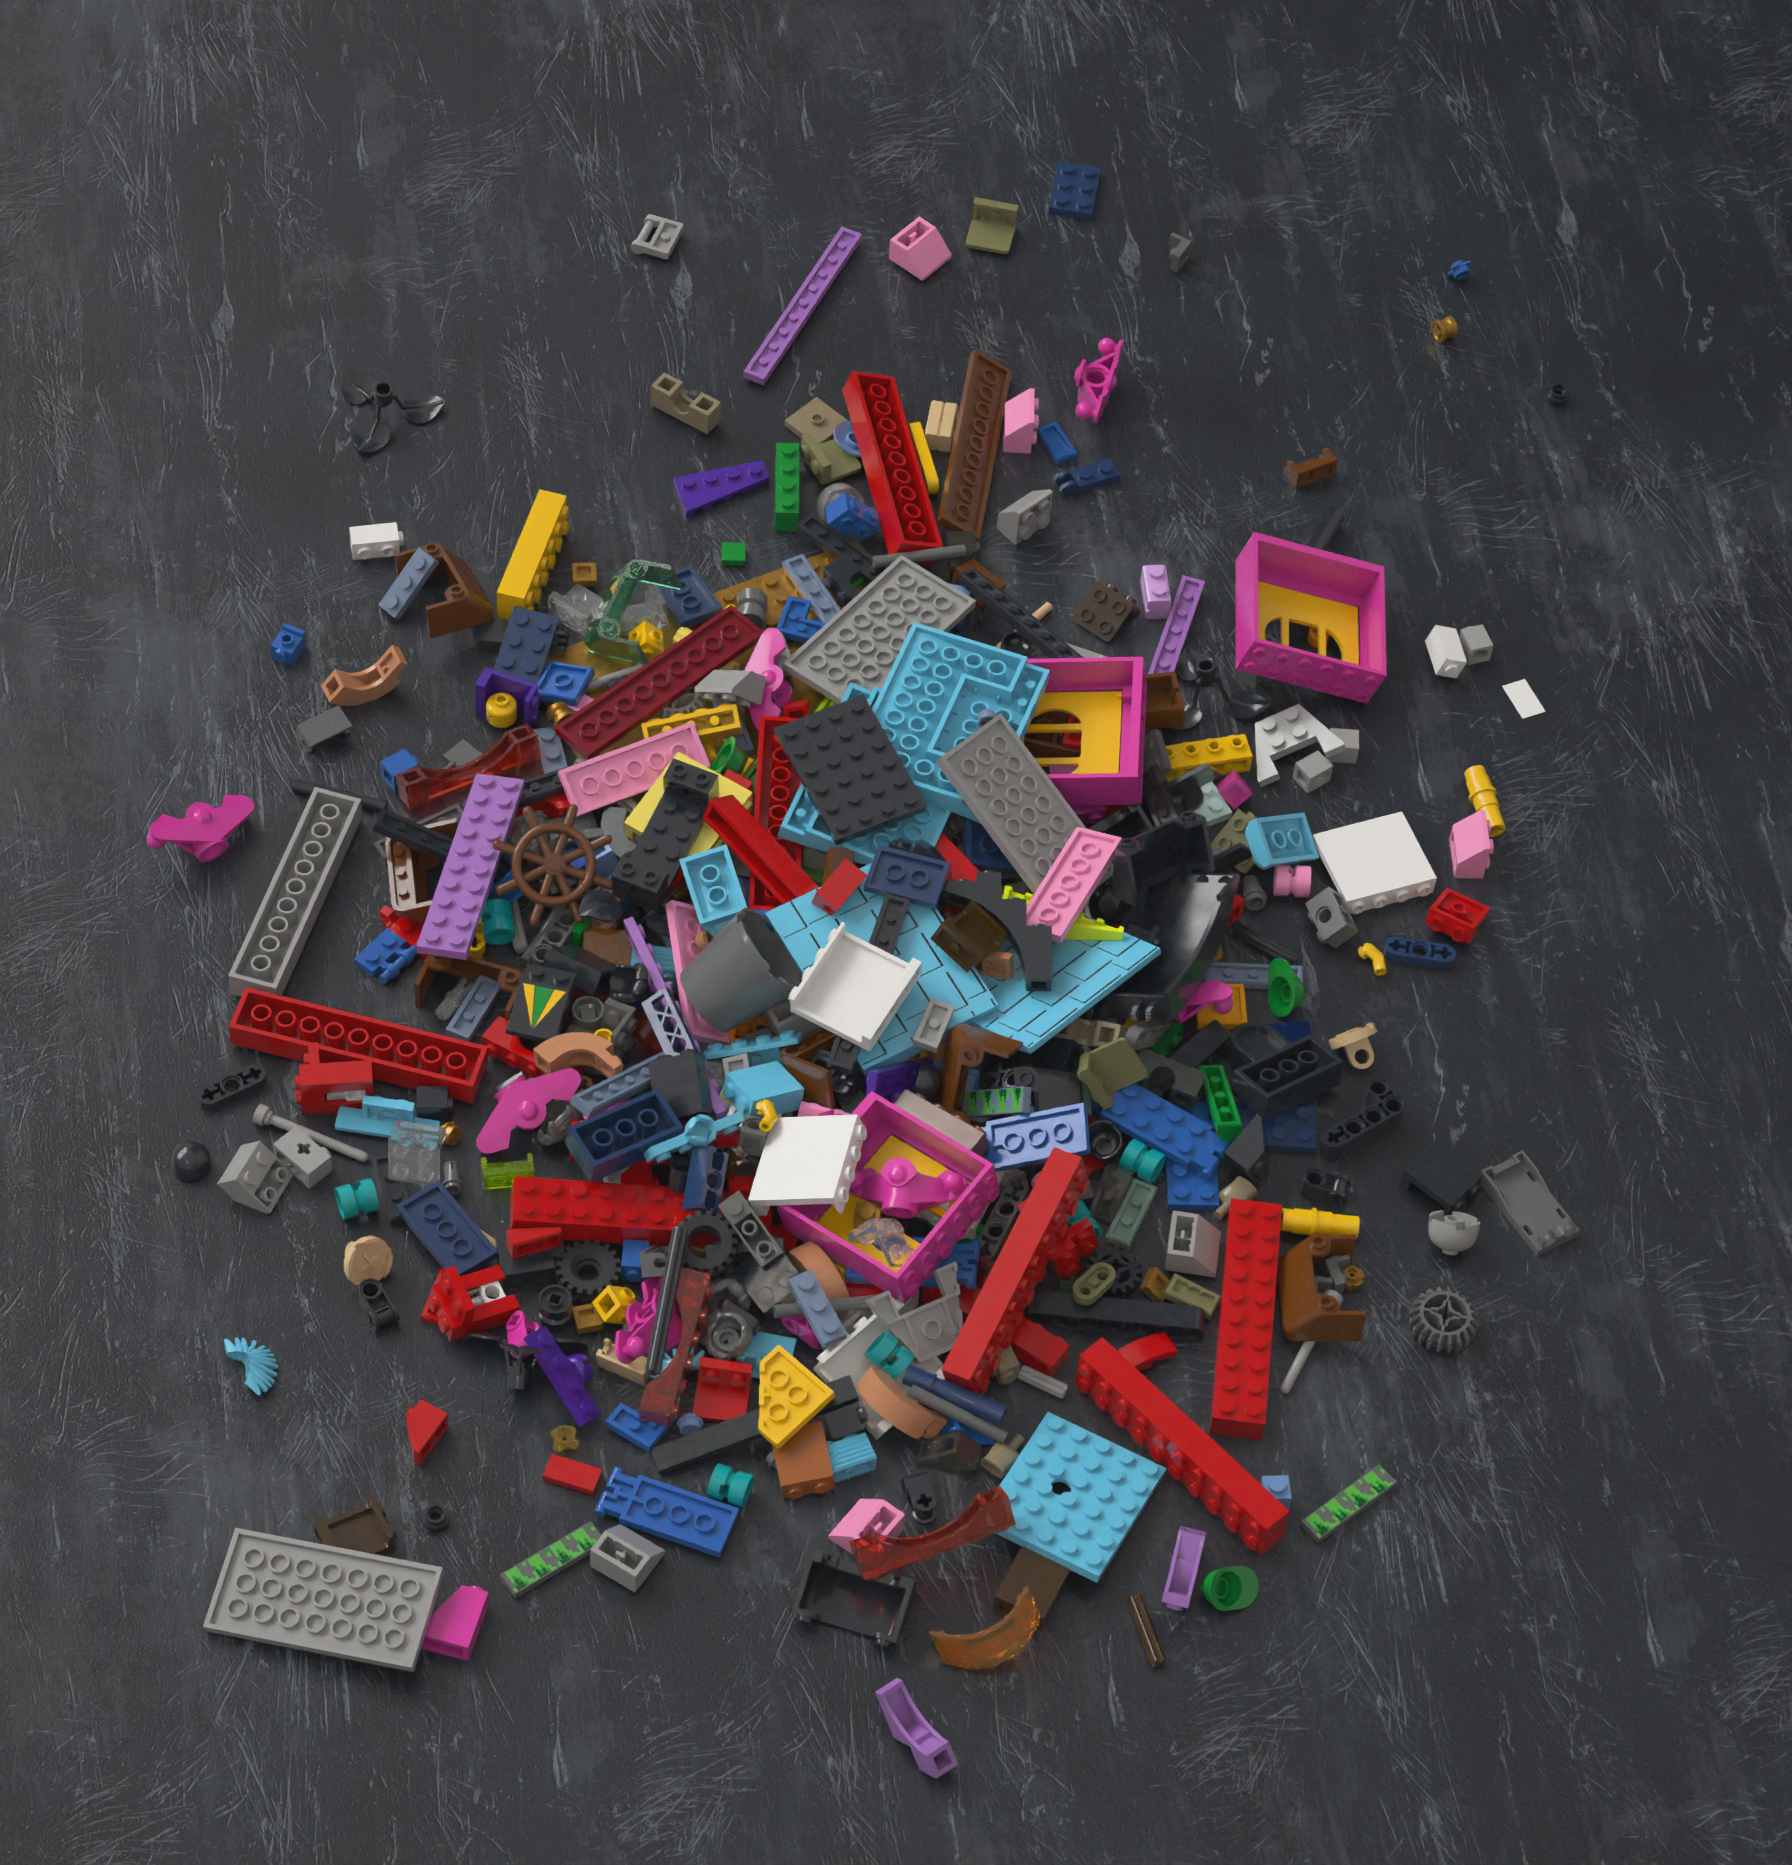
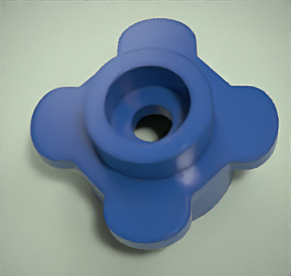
M1459 260L1453 263L1448 275L1453 276L1455 280L1467 277L1471 273L1469 265L1472 264L1471 261L1464 262Z

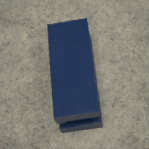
M713 1146L692 1149L682 1210L686 1212L701 1211V1214H706V1211H712V1215H717L729 1157L728 1153H716L717 1148Z

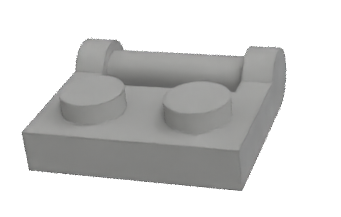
M649 214L644 220L645 225L637 240L632 242L630 249L636 254L646 253L668 260L684 230V224ZM657 227L650 243H647L646 240L652 229Z

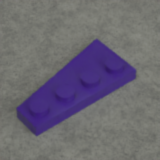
M763 460L674 477V486L686 517L693 515L694 511L698 509L706 510L712 507L713 503L720 500L724 502L730 500L733 495L739 492L744 494L769 483V475Z

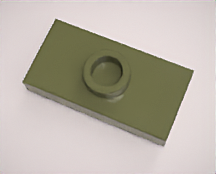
M1174 1274L1163 1296L1176 1304L1203 1308L1205 1318L1210 1320L1221 1298L1220 1295L1177 1274Z

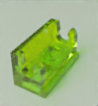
M527 1153V1160L487 1163L486 1157H481L483 1190L512 1187L514 1176L535 1177L532 1153Z

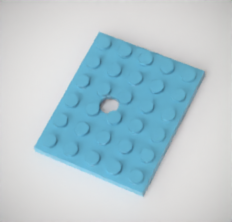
M1047 1412L978 1517L977 1525L1020 1546H1024L1097 1583L1164 1477L1166 1468ZM1063 1482L1070 1487L1071 1492L1057 1495L1052 1491V1484Z

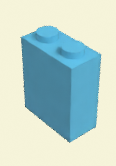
M778 1061L727 1072L722 1087V1094L743 1116L745 1114L764 1118V1115L761 1116L757 1113L759 1109H756V1104L759 1101H771L777 1115L796 1111L800 1108L805 1088Z

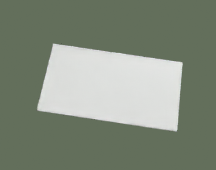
M1525 679L1502 686L1522 719L1546 712Z

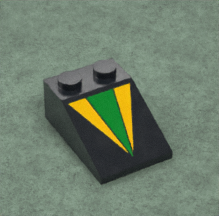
M528 963L519 984L506 1028V1034L542 1042L559 1035L576 997L577 974Z

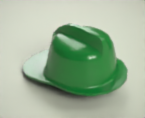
M732 736L723 744L709 769L722 776L728 769L741 775L748 761V755L736 746V738Z
M1282 958L1272 960L1268 968V1003L1274 1015L1286 1017L1291 1013L1292 1009L1297 1008L1303 1002L1305 995L1304 986L1286 960Z
M1232 1566L1214 1570L1206 1576L1204 1584L1199 1586V1590L1204 1593L1206 1600L1217 1610L1221 1611L1248 1607L1254 1602L1259 1588L1256 1574L1246 1566Z

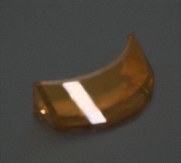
M1024 1587L1023 1592L1016 1595L1017 1603L1010 1613L988 1629L966 1635H949L944 1630L936 1632L933 1629L929 1631L942 1662L950 1666L968 1668V1670H981L998 1666V1664L1006 1660L1009 1661L1019 1654L1030 1642V1638L1034 1634L1037 1625H1039L1041 1618L1029 1587Z

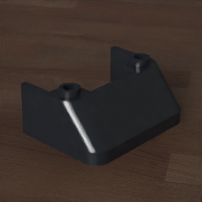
M1204 763L1152 791L1147 798V806L1156 827L1181 816V813L1185 811L1199 809L1204 802V794L1201 787L1221 777V773L1208 763ZM1240 842L1226 850H1212L1215 871L1210 873H1223L1253 857L1250 848ZM1202 869L1192 870V872L1202 873Z

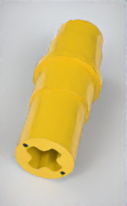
M1472 766L1464 773L1467 781L1466 785L1470 793L1469 801L1474 805L1476 812L1485 810L1486 820L1491 822L1489 837L1500 835L1505 831L1506 827L1496 798L1497 790L1492 786L1484 766Z
M1282 1208L1280 1231L1308 1235V1237L1312 1235H1355L1357 1239L1360 1218L1359 1216L1317 1211V1208H1311V1210Z

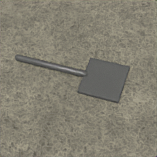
M462 739L443 755L450 763L418 788L415 794L419 795L453 766L464 773L484 757V754Z

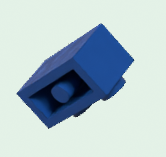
M846 492L825 506L828 525L855 541L861 543L880 530L877 511Z

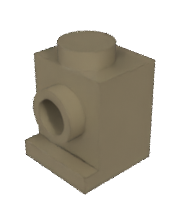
M1011 1345L1003 1350L1000 1356V1365L991 1374V1376L996 1377L999 1384H1009L1018 1378L1020 1364Z

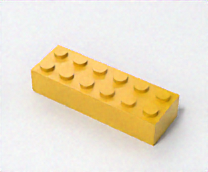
M539 489L497 590V619L510 620L514 607L534 611V604L539 603L542 593L541 587L547 584L548 570L553 569L556 559L555 553L560 552L563 541L562 536L567 535L569 530V522L566 520L570 507L566 506L565 495Z

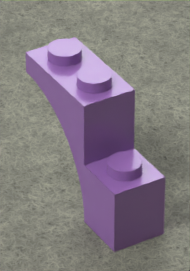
M1183 1526L1179 1528L1162 1602L1167 1603L1168 1608L1182 1610L1183 1607H1189L1206 1537V1532Z
M896 1678L875 1692L893 1737L910 1746L919 1770L937 1779L958 1765L949 1741L939 1735L922 1716L901 1679Z

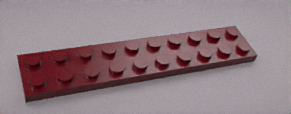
M730 605L555 727V734L585 760L592 759L641 725V723H644L694 688L713 670L721 669L757 644L763 631L735 607Z

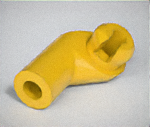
M717 739L702 742L711 765L718 755L713 748Z
M1364 943V946H1360L1358 948L1359 956L1362 959L1369 957L1372 960L1375 975L1381 976L1386 974L1384 955L1371 943Z
M759 1101L756 1104V1109H759L757 1113L761 1116L764 1115V1118L759 1123V1128L763 1132H769L777 1122L778 1115L771 1101Z

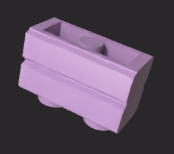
M1145 565L1142 567L1140 580L1146 619H1167L1171 608V596L1169 594L1166 566Z

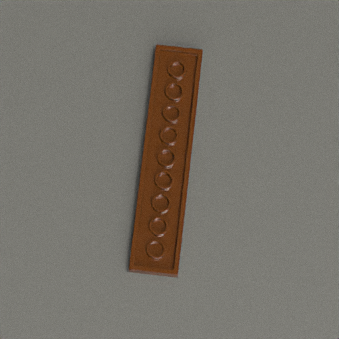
M977 349L970 353L937 519L938 523L974 544L980 540L1012 374L1010 369Z

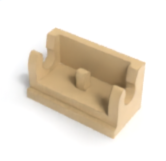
M604 1339L603 1350L598 1349L596 1353L597 1366L645 1386L650 1377V1374H647L645 1371L647 1358L641 1356L628 1364H623L616 1356L615 1344L610 1339Z

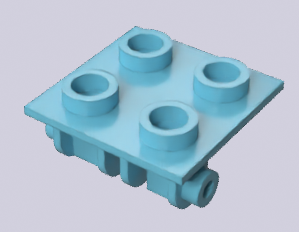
M758 1331L753 1336L749 1347L737 1356L736 1361L753 1364L752 1378L760 1379V1361L778 1345L793 1356L797 1339Z

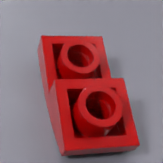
M1162 1332L1131 1342L1118 1349V1352L1137 1370L1149 1369L1154 1361L1174 1358L1178 1350L1167 1334Z

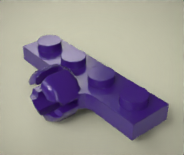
M922 1057L870 1070L866 1079V1096L873 1091L889 1102L894 1103L905 1089L911 1092V1089L914 1088L921 1061L933 1065V1059Z
M546 1326L525 1336L523 1339L528 1346L543 1350V1354L533 1353L578 1426L582 1427L598 1419L602 1414L584 1384L592 1379L594 1373L592 1363L586 1366L583 1364L589 1358L580 1353L566 1356Z

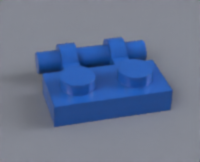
M387 928L354 958V965L372 977L381 972L382 974L379 976V979L382 983L386 984L390 979H395L405 965H410L414 961V957L418 954L417 947L412 945L408 950L404 949L406 941ZM394 958L397 959L393 964H392V963H389V962H391Z

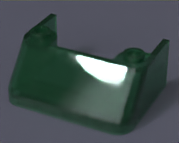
M634 559L612 576L584 637V643L591 653L642 665L648 663L638 642L619 638L622 631L619 622L638 581L681 590L682 584L673 566L643 559Z

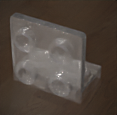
M657 580L647 581L648 591L644 592L646 603L613 609V614L622 635H629V632L643 621L649 622L660 630L669 627L666 602Z
M576 584L565 596L555 591L548 596V614L560 617L561 623L585 637L614 610L613 604L579 584Z
M396 1120L388 1138V1178L390 1180L431 1185L438 1180L440 1181L439 1151L446 1137V1128Z
M895 1218L870 1219L847 1234L851 1243H862L863 1245L870 1243L879 1244L890 1267H902L915 1251L907 1242L902 1225Z

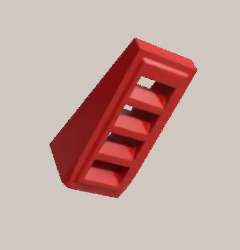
M561 1226L506 1230V1245L512 1259L561 1246Z

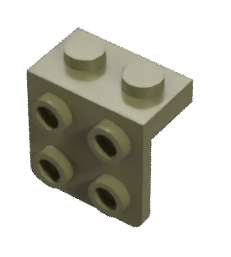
M975 197L966 246L973 249L1008 254L1017 224L1019 205Z
M810 433L802 435L801 446L799 447L800 454L821 485L861 471V464L857 458L841 449L835 439L818 445Z
M1238 809L1212 841L1211 849L1226 850L1240 842L1249 847L1245 833L1246 827L1249 825V821L1257 817L1250 811L1245 814ZM1253 857L1234 867L1241 873L1247 874L1255 865Z
M1121 1037L1081 1055L1077 1073L1080 1081L1083 1084L1086 1083L1089 1087L1093 1100L1096 1103L1099 1102L1103 1110H1106L1113 1106L1115 1091L1145 1079L1148 1075V1070L1128 1040Z

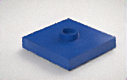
M549 661L537 682L538 695L541 696L543 701L555 703L563 701L567 705L578 706L595 675L594 668Z

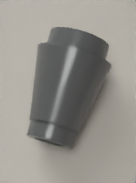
M1247 875L1242 880L1244 905L1249 910L1257 911L1265 906L1267 896L1256 876Z

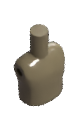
M1238 1176L1219 1193V1201L1222 1205L1214 1212V1216L1221 1220L1228 1213L1231 1198L1251 1201L1257 1195L1256 1188L1249 1181Z
M1016 1434L1008 1444L995 1442L989 1453L981 1460V1465L994 1476L1003 1478L1020 1455L1016 1450L1023 1444L1024 1438L1020 1434Z

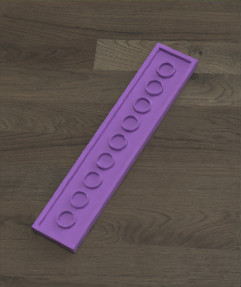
M476 773L417 943V953L467 959L503 853L495 850L492 847V843L495 840L506 843L525 787L524 780Z

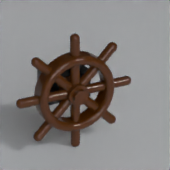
M576 804L569 806L563 823L550 822L539 824L532 808L526 806L523 808V814L530 830L521 837L517 845L513 846L499 840H495L492 843V847L495 850L512 855L511 872L513 879L497 886L495 893L501 896L518 888L528 900L535 903L529 919V923L532 926L539 924L544 907L559 908L567 905L575 921L581 924L585 921V918H579L578 916L580 906L577 900L588 891L592 884L612 890V880L596 875V856L594 852L610 844L612 836L607 834L589 842L583 833L572 827L578 812ZM546 834H559L558 837L547 841L545 837ZM568 838H570L579 848L565 853L564 849ZM536 839L539 846L530 851L525 850ZM584 856L585 870L571 865V862ZM522 859L529 861L533 870L523 874ZM542 877L539 879L541 888L538 893L528 883ZM578 879L582 880L580 885L572 891L570 887L578 884ZM560 892L563 894V896L551 897Z

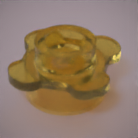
M561 1425L551 1430L550 1437L554 1440L553 1449L556 1452H562L563 1449L570 1448L575 1450L578 1448L579 1441L575 1437V1427Z

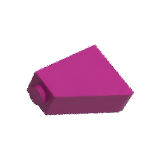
M462 1585L431 1615L421 1648L469 1661L489 1606L488 1592L477 1586L468 1587Z

